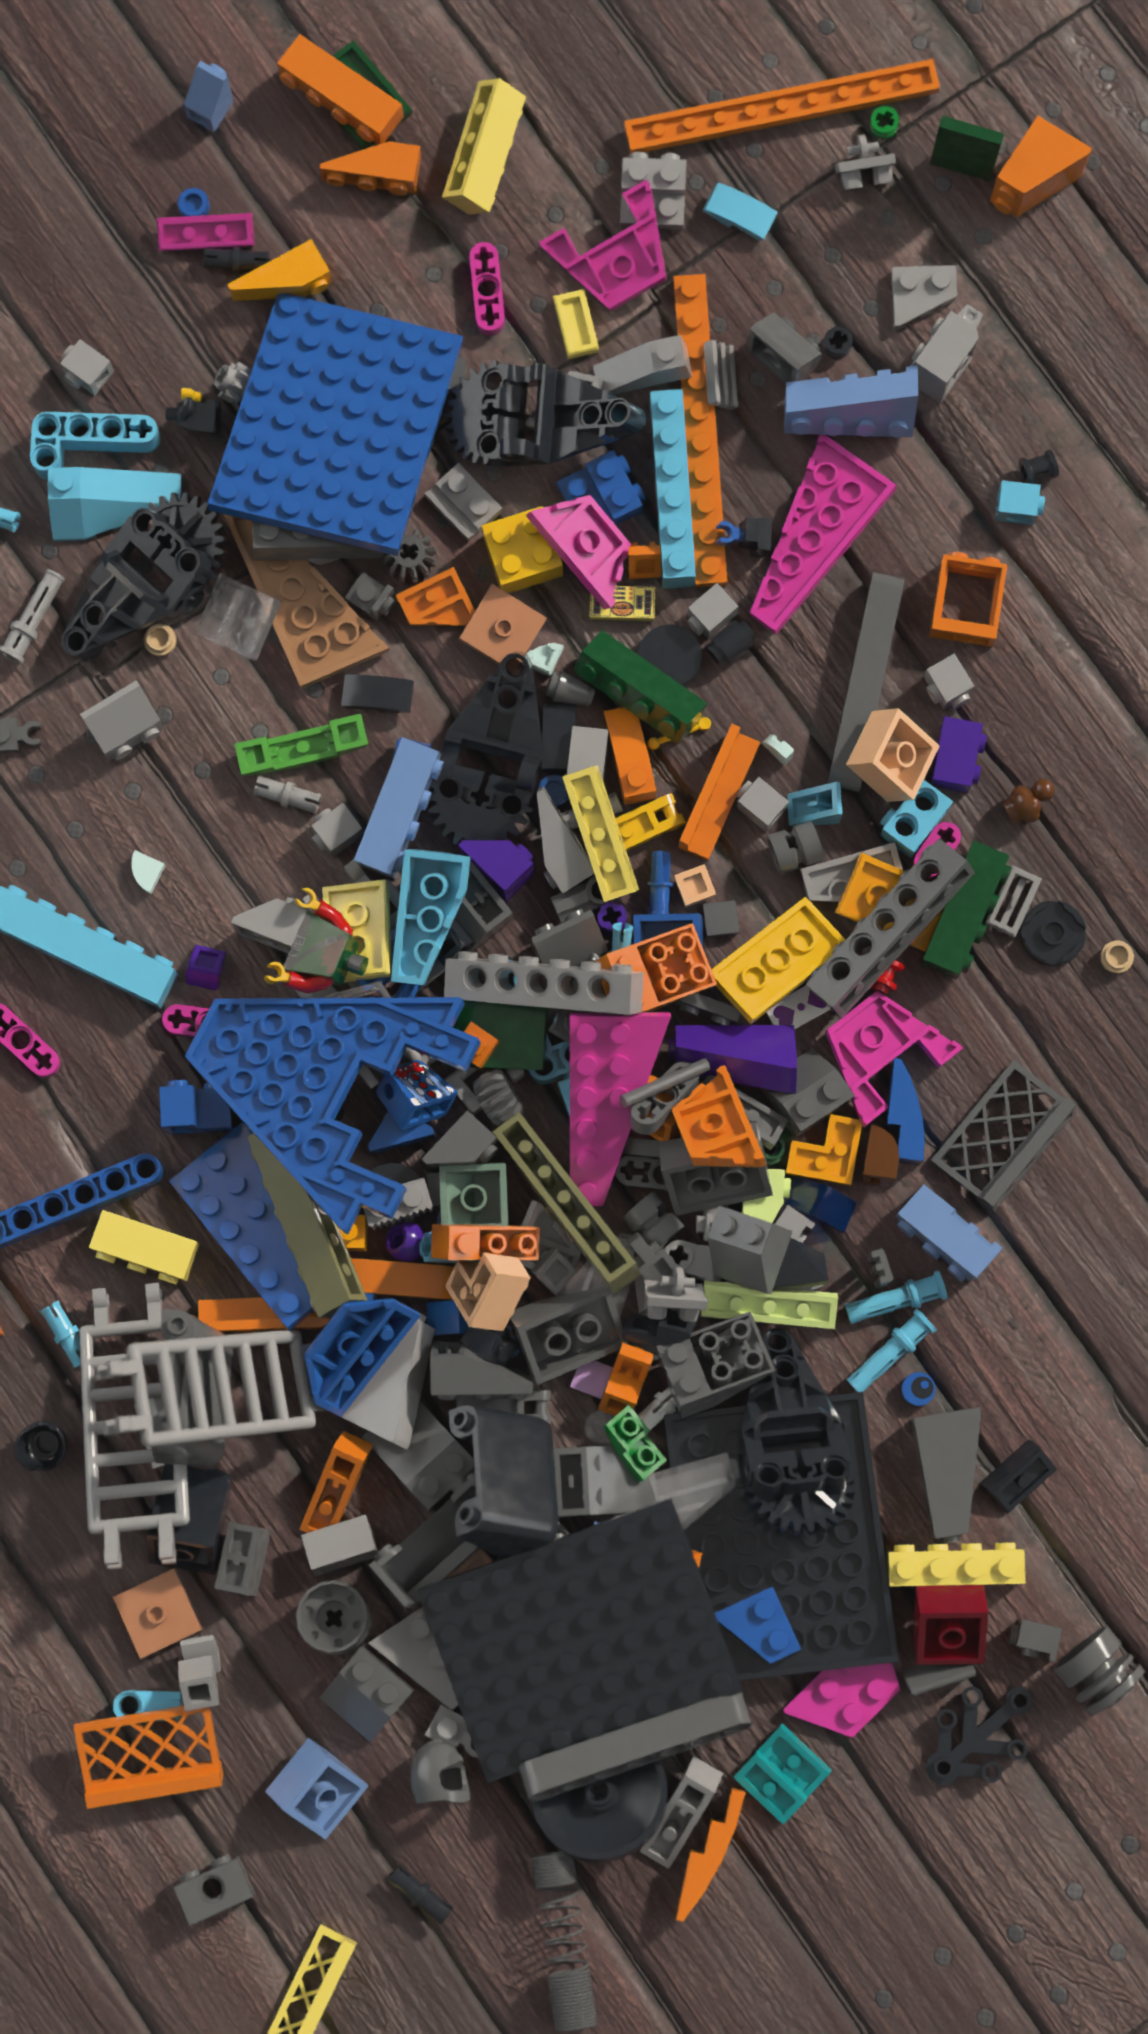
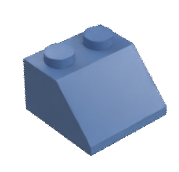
M308 1738L265 1792L284 1812L324 1839H327L369 1785L330 1752Z

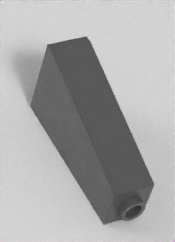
M980 1407L911 1419L932 1539L940 1538L941 1544L961 1541L960 1534L969 1533L981 1420Z

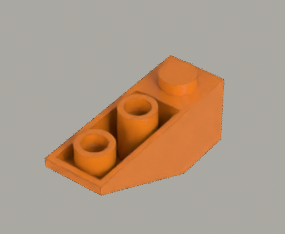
M388 141L321 163V179L333 186L351 184L357 185L358 188L366 191H374L378 188L389 190L390 193L395 195L415 194L421 163L420 146Z
M432 1224L431 1258L481 1260L483 1254L488 1253L517 1257L519 1260H539L540 1227Z

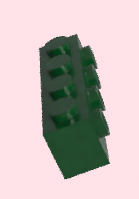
M603 630L581 651L573 670L585 681L598 688L608 697L618 702L678 745L698 724L707 705V702Z
M973 840L965 859L969 862L975 874L945 905L920 965L957 980L961 972L967 974L974 958L973 955L969 954L973 942L980 944L987 927L981 924L986 913L992 915L999 896L994 894L998 883L1005 884L1012 868L1006 865L1010 855Z

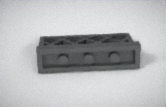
M1013 1060L935 1154L931 1162L982 1201L983 1205L994 1213L1075 1115L1076 1104L1067 1097L1063 1098ZM1015 1071L1026 1079L1027 1091L1007 1092L1006 1081ZM1030 1083L1038 1089L1031 1090ZM1003 1086L1004 1093L996 1094ZM1046 1094L1055 1101L1048 1111L1033 1112L1032 1096ZM1028 1096L1030 1113L1010 1115L1008 1098ZM1005 1099L1007 1116L987 1118L986 1105L991 1100ZM983 1111V1118L976 1119L977 1116ZM1034 1118H1042L1035 1126ZM1031 1119L1032 1131L1028 1136L1013 1138L1011 1121ZM1007 1121L1009 1138L989 1140L988 1123ZM984 1124L986 1141L966 1143L965 1131L970 1125ZM962 1136V1144H955ZM1014 1143H1021L1014 1151ZM1010 1144V1158L1006 1162L992 1163L990 1146ZM987 1146L989 1164L969 1166L967 1149ZM963 1149L965 1166L951 1168L942 1161L950 1150ZM1000 1168V1170L994 1176L993 1169ZM989 1169L991 1181L981 1191L971 1183L969 1171ZM958 1172H966L967 1180Z

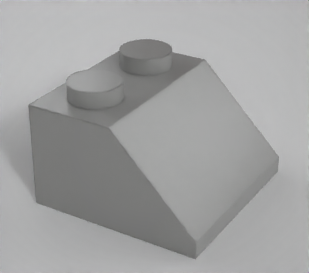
M137 680L80 714L108 761L114 758L115 760H120L132 752V747L142 741L143 743L153 741L160 735L159 731L164 728Z
M286 897L285 901L276 898L234 916L231 924L238 935L289 954L307 910L298 907L293 898Z

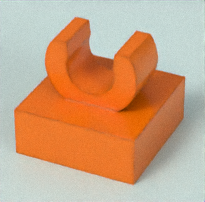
M650 541L648 546H638L637 542H633L632 546H628L629 579L661 578L660 545Z
M470 1022L464 1032L479 1038L481 1042L471 1062L482 1068L500 1041L474 1022Z

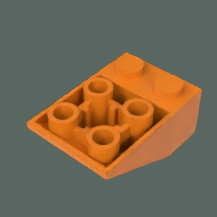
M693 923L613 951L595 961L601 963V969H612L613 964L632 965V971L644 972L642 1012L640 1013L651 1012L717 985ZM603 979L602 986L604 988L606 995H608L610 992L609 983L605 979Z

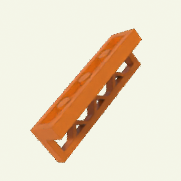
M731 724L679 840V849L706 861L709 860L736 800V795L760 746L759 741L740 734L741 727L735 724Z
M263 1297L198 1300L199 1320L221 1333L288 1330ZM313 1311L293 1329H324L331 1318H318L317 1313Z

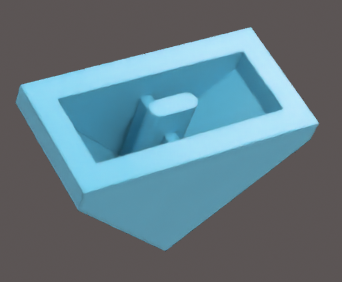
M833 782L787 794V800L789 801V826H796L807 821H811L813 825L840 823L842 817L840 782Z

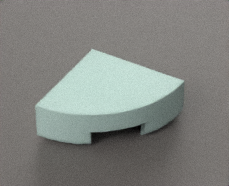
M548 643L547 645L530 650L527 655L532 661L533 670L550 677L563 652L564 646L557 643Z
M770 734L762 742L784 766L792 759L794 749L787 742H780L776 735Z
M135 850L132 857L133 875L141 888L147 893L152 894L165 868V864Z

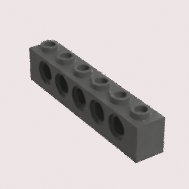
M940 838L933 845L925 848L919 861L911 869L906 870L900 876L898 884L878 900L876 908L856 924L854 932L845 942L839 943L834 948L832 956L824 965L817 967L812 972L806 986L819 1000L839 1017L843 1018L975 874L969 862ZM939 874L934 881L927 882L931 875ZM916 898V901L911 906L905 907V903L909 899ZM894 922L891 929L882 931L887 923ZM872 946L869 953L860 955L864 948ZM849 971L846 978L838 980L842 972Z

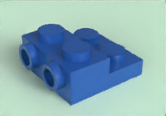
M614 450L586 463L585 468L556 482V486L564 501H571L591 495L615 525L641 514L643 510L641 502L645 501V496L639 484L635 483L632 485L627 474L631 473L625 457L623 455L617 457Z

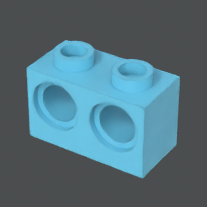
M923 780L914 800L904 801L897 811L891 808L880 822L884 826L880 836L889 843L895 842L897 849L909 858H912L948 812L953 801ZM925 797L932 803V808L927 811L920 810L916 806L915 800ZM901 822L907 823L911 826L913 833L909 836H902L898 834L895 826Z

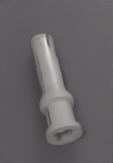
M50 569L45 571L44 577L20 619L11 623V632L3 646H0V655L16 664H23L25 661L23 656L31 641H36L38 637L36 629L60 585L65 580L63 576ZM47 591L37 611L34 612L44 592ZM18 639H20V641H19L17 647L14 648V646H15V644L17 643Z

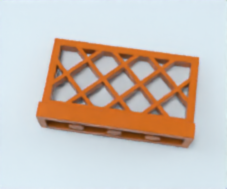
M184 1706L74 1724L73 1728L86 1791L85 1801L87 1809L222 1786L224 1773L222 1762L219 1759L210 1707L185 1711ZM203 1712L205 1724L198 1734L182 1724L188 1715ZM181 1716V1717L179 1718V1720H176L175 1718H173V1717ZM164 1719L173 1725L165 1739L149 1730L155 1720ZM131 1725L140 1731L131 1745L115 1735L121 1726ZM178 1729L193 1739L185 1752L169 1743ZM96 1730L105 1736L106 1739L96 1751L85 1743L83 1732ZM205 1732H207L208 1740L202 1737ZM144 1735L160 1745L151 1758L135 1748ZM110 1741L126 1750L117 1764L101 1754ZM200 1743L210 1750L211 1760L197 1762L188 1755L195 1745ZM164 1748L179 1757L174 1767L164 1768L155 1762ZM87 1753L90 1754L91 1756H93V1757L90 1759L89 1762H88ZM130 1754L146 1763L139 1773L131 1774L121 1767ZM96 1760L112 1769L107 1778L92 1780L90 1768Z

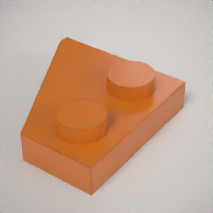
M454 567L395 596L410 626H466L475 612Z

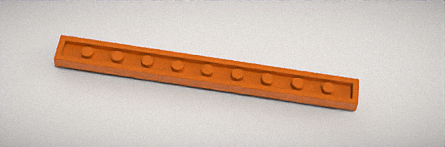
M929 59L625 120L624 128L630 154L633 152L644 153L937 94L940 91V85L934 60Z
M705 274L673 276L677 335H681L687 346L692 373L691 378L680 380V384L683 390L696 573L695 587H711L716 583L720 586H727L725 546H719L715 543L720 537L724 538V530L716 528L723 521L715 406L708 404L704 342L710 341L706 277Z

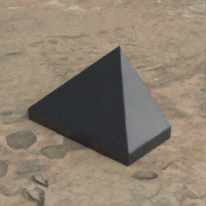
M790 1238L773 1290L829 1285L824 1253Z

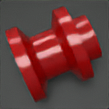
M895 960L870 987V990L874 992L879 991L883 995H887L888 991H896L897 985L892 980L896 972H903L905 966Z

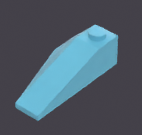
M87 467L48 468V504L53 541L89 540L102 532L120 529L128 517L132 516L136 510L140 508L149 509L148 504L150 502L160 507V496H165L170 502V495L174 492L178 493L179 499H181V474Z
M418 849L404 850L391 982L425 985L467 891L470 867L469 856Z

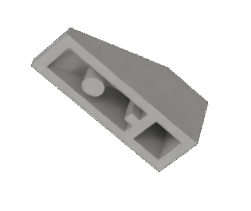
M681 335L647 342L593 366L595 376L601 377L603 381L601 390L603 389L613 395L692 377L688 349Z
M543 786L537 790L544 863L547 869L543 874L553 889L559 887L561 892L564 893L593 875L594 871L589 856Z
M693 1756L668 1799L661 1825L654 1836L641 1848L640 1852L669 1869L715 1794L723 1773Z

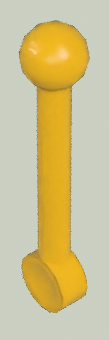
M702 717L689 733L697 730H709L711 727L710 719ZM665 736L660 738L651 737L647 745L650 749L656 750L660 744L671 740Z

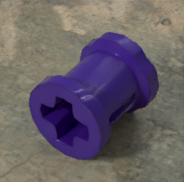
M615 902L605 903L597 914V924L600 931L607 936L613 935L610 921L604 922L607 920V914L612 913L614 917L620 916L617 919V923L622 922V933L627 919L624 907Z

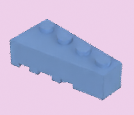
M918 365L906 367V372L891 374L890 369L877 371V376L859 378L858 373L848 374L839 381L833 382L828 377L787 382L784 401V433L862 437H913L918 402Z
M402 737L355 855L354 861L359 866L396 880L398 872L402 871L404 850L407 849L409 841L413 842L420 825L417 822L420 811H425L430 801L432 792H429L428 789L432 779L437 780L441 773L444 762L439 760L441 757L439 751Z

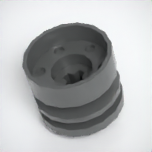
M334 1580L318 1583L307 1590L299 1602L296 1613L298 1630L305 1642L319 1652L332 1656L349 1654L359 1648L369 1635L372 1622L370 1608L363 1596L347 1583ZM331 1612L337 1615L341 1612L343 1613L340 1618L343 1624L339 1628L336 1625H332L329 1628L328 1624L331 1620L328 1615Z
M1106 1625L1078 1644L1052 1670L1067 1688H1071L1080 1682L1085 1685L1080 1690L1076 1700L1082 1703L1094 1696L1085 1707L1086 1712L1090 1716H1094L1102 1710L1117 1704L1134 1688L1135 1683L1145 1672L1140 1664H1136L1126 1671L1124 1670L1134 1658L1130 1653L1118 1659L1113 1657L1120 1647L1121 1641Z

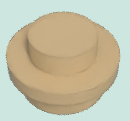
M165 624L151 626L144 635L146 649L155 656H166L176 646L177 638L175 632Z
M1123 941L1109 942L1101 951V963L1111 973H1123L1131 967L1134 961L1133 950Z

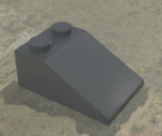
M608 1286L537 1300L516 1309L513 1316L509 1319L515 1340L519 1343L517 1346L526 1371L537 1385L620 1350L622 1343L629 1345L628 1341L622 1340L623 1327Z
M420 1400L410 1445L407 1450L370 1431H367L362 1436L365 1441L374 1444L372 1449L429 1511L452 1491L450 1488L464 1475L468 1476L475 1469L474 1459Z

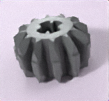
M406 529L398 556L387 554L382 559L384 565L390 566L388 570L389 575L392 577L400 573L399 581L401 583L406 581L407 576H411L413 583H418L417 574L419 573L423 577L428 578L430 573L427 567H436V560L432 556L437 554L436 547L429 546L431 537L427 535L420 539L419 529H415L412 536H408ZM407 552L410 555L415 553L416 558L412 560L410 557H407L405 559L404 553Z
M498 1069L490 1072L487 1071L473 1082L477 1100L493 1124L501 1126L517 1113L523 1114L524 1107L520 1095L503 1071Z

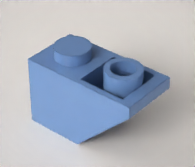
M200 61L196 67L184 108L187 118L215 132L234 101L227 73L216 64H210L209 66Z

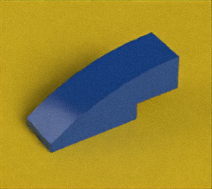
M894 1058L891 1065L887 1103L889 1108L886 1112L885 1128L898 1129L896 1144L899 1148V1162L921 1165L924 1161L925 1138L918 1096L902 1060Z

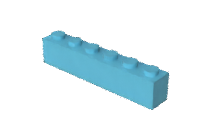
M683 390L650 391L659 545L661 546L662 589L695 587L696 573Z
M9 885L8 889L0 886L1 933L159 1009L162 1008L178 976L176 970L172 968V961L157 954L154 959L142 954L144 948L127 940L125 945L113 940L115 934L99 926L94 931L84 926L86 922L84 919L69 912L65 917L55 912L56 906L39 898L37 903L26 898L28 893L16 886Z

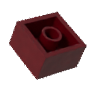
M984 1585L916 1586L913 1641L917 1665L985 1664L989 1612Z

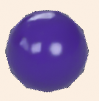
M405 1221L397 1223L386 1235L388 1253L398 1262L409 1263L416 1261L421 1257L420 1242L425 1231L415 1222Z

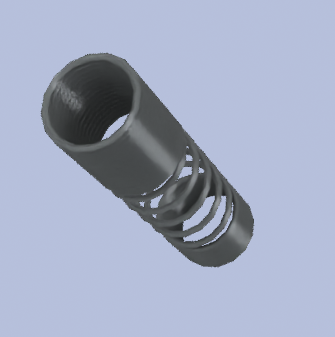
M562 1851L532 1856L531 1863L536 1891L563 1890L576 1892L568 1897L538 1905L539 1909L567 1908L578 1910L571 1915L543 1922L540 1926L581 1928L574 1933L546 1940L543 1944L584 1946L577 1951L545 1960L546 1963L575 1962L586 1964L582 1968L558 1971L547 1976L549 1978L548 1985H550L549 1992H551L550 2002L552 2003L554 2030L557 2032H567L594 2027L598 2022L590 1969H588L589 1962L580 1959H563L584 1951L587 1945L578 1941H560L580 1934L584 1930V1926L575 1923H557L577 1916L581 1913L582 1909L573 1905H554L570 1900L579 1894V1890L575 1888L558 1887L578 1881L576 1879L577 1873L575 1872L576 1866L574 1865L575 1859Z

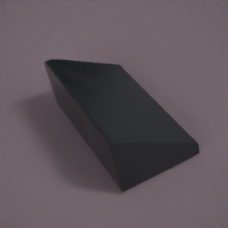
M1027 1440L983 1479L981 1484L1008 1514L1050 1477L1057 1468L1037 1444L1032 1440Z

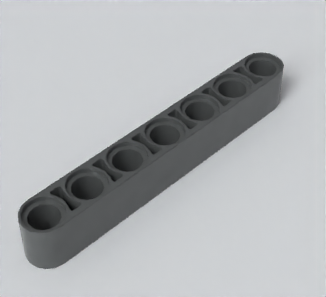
M876 572L872 574L827 784L840 782L842 789L860 791L862 779L846 763L871 712L876 711L878 708L904 578Z
M742 1692L729 1697L710 1698L522 1763L519 1766L528 1800L540 1801L740 1733L750 1728L752 1722Z

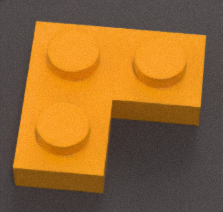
M830 1114L824 1146L792 1140L785 1174L851 1186L862 1128L860 1120Z

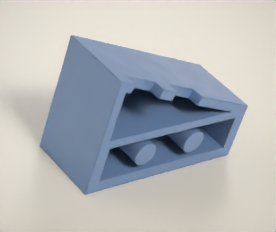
M924 1184L895 1216L900 1221L897 1224L899 1229L910 1238L916 1235L925 1243L922 1246L923 1250L935 1260L941 1257L950 1265L947 1271L960 1282H963L965 1279L970 1283L976 1279L1003 1249L996 1242L993 1244L988 1242L978 1233L980 1229L972 1222L968 1224L956 1213L952 1206Z

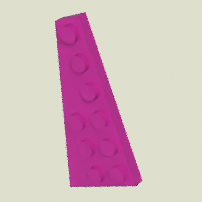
M819 434L813 456L810 457L806 467V474L801 486L797 490L783 526L781 538L777 548L775 547L767 574L762 580L750 611V615L754 620L775 635L778 634L897 490L895 483L826 435Z
M570 1012V1178L592 1206L604 1205L631 1129L630 1115L633 1105L624 1108L620 1102V1095L647 1084L671 1018V1013H636L626 1015L603 1012Z

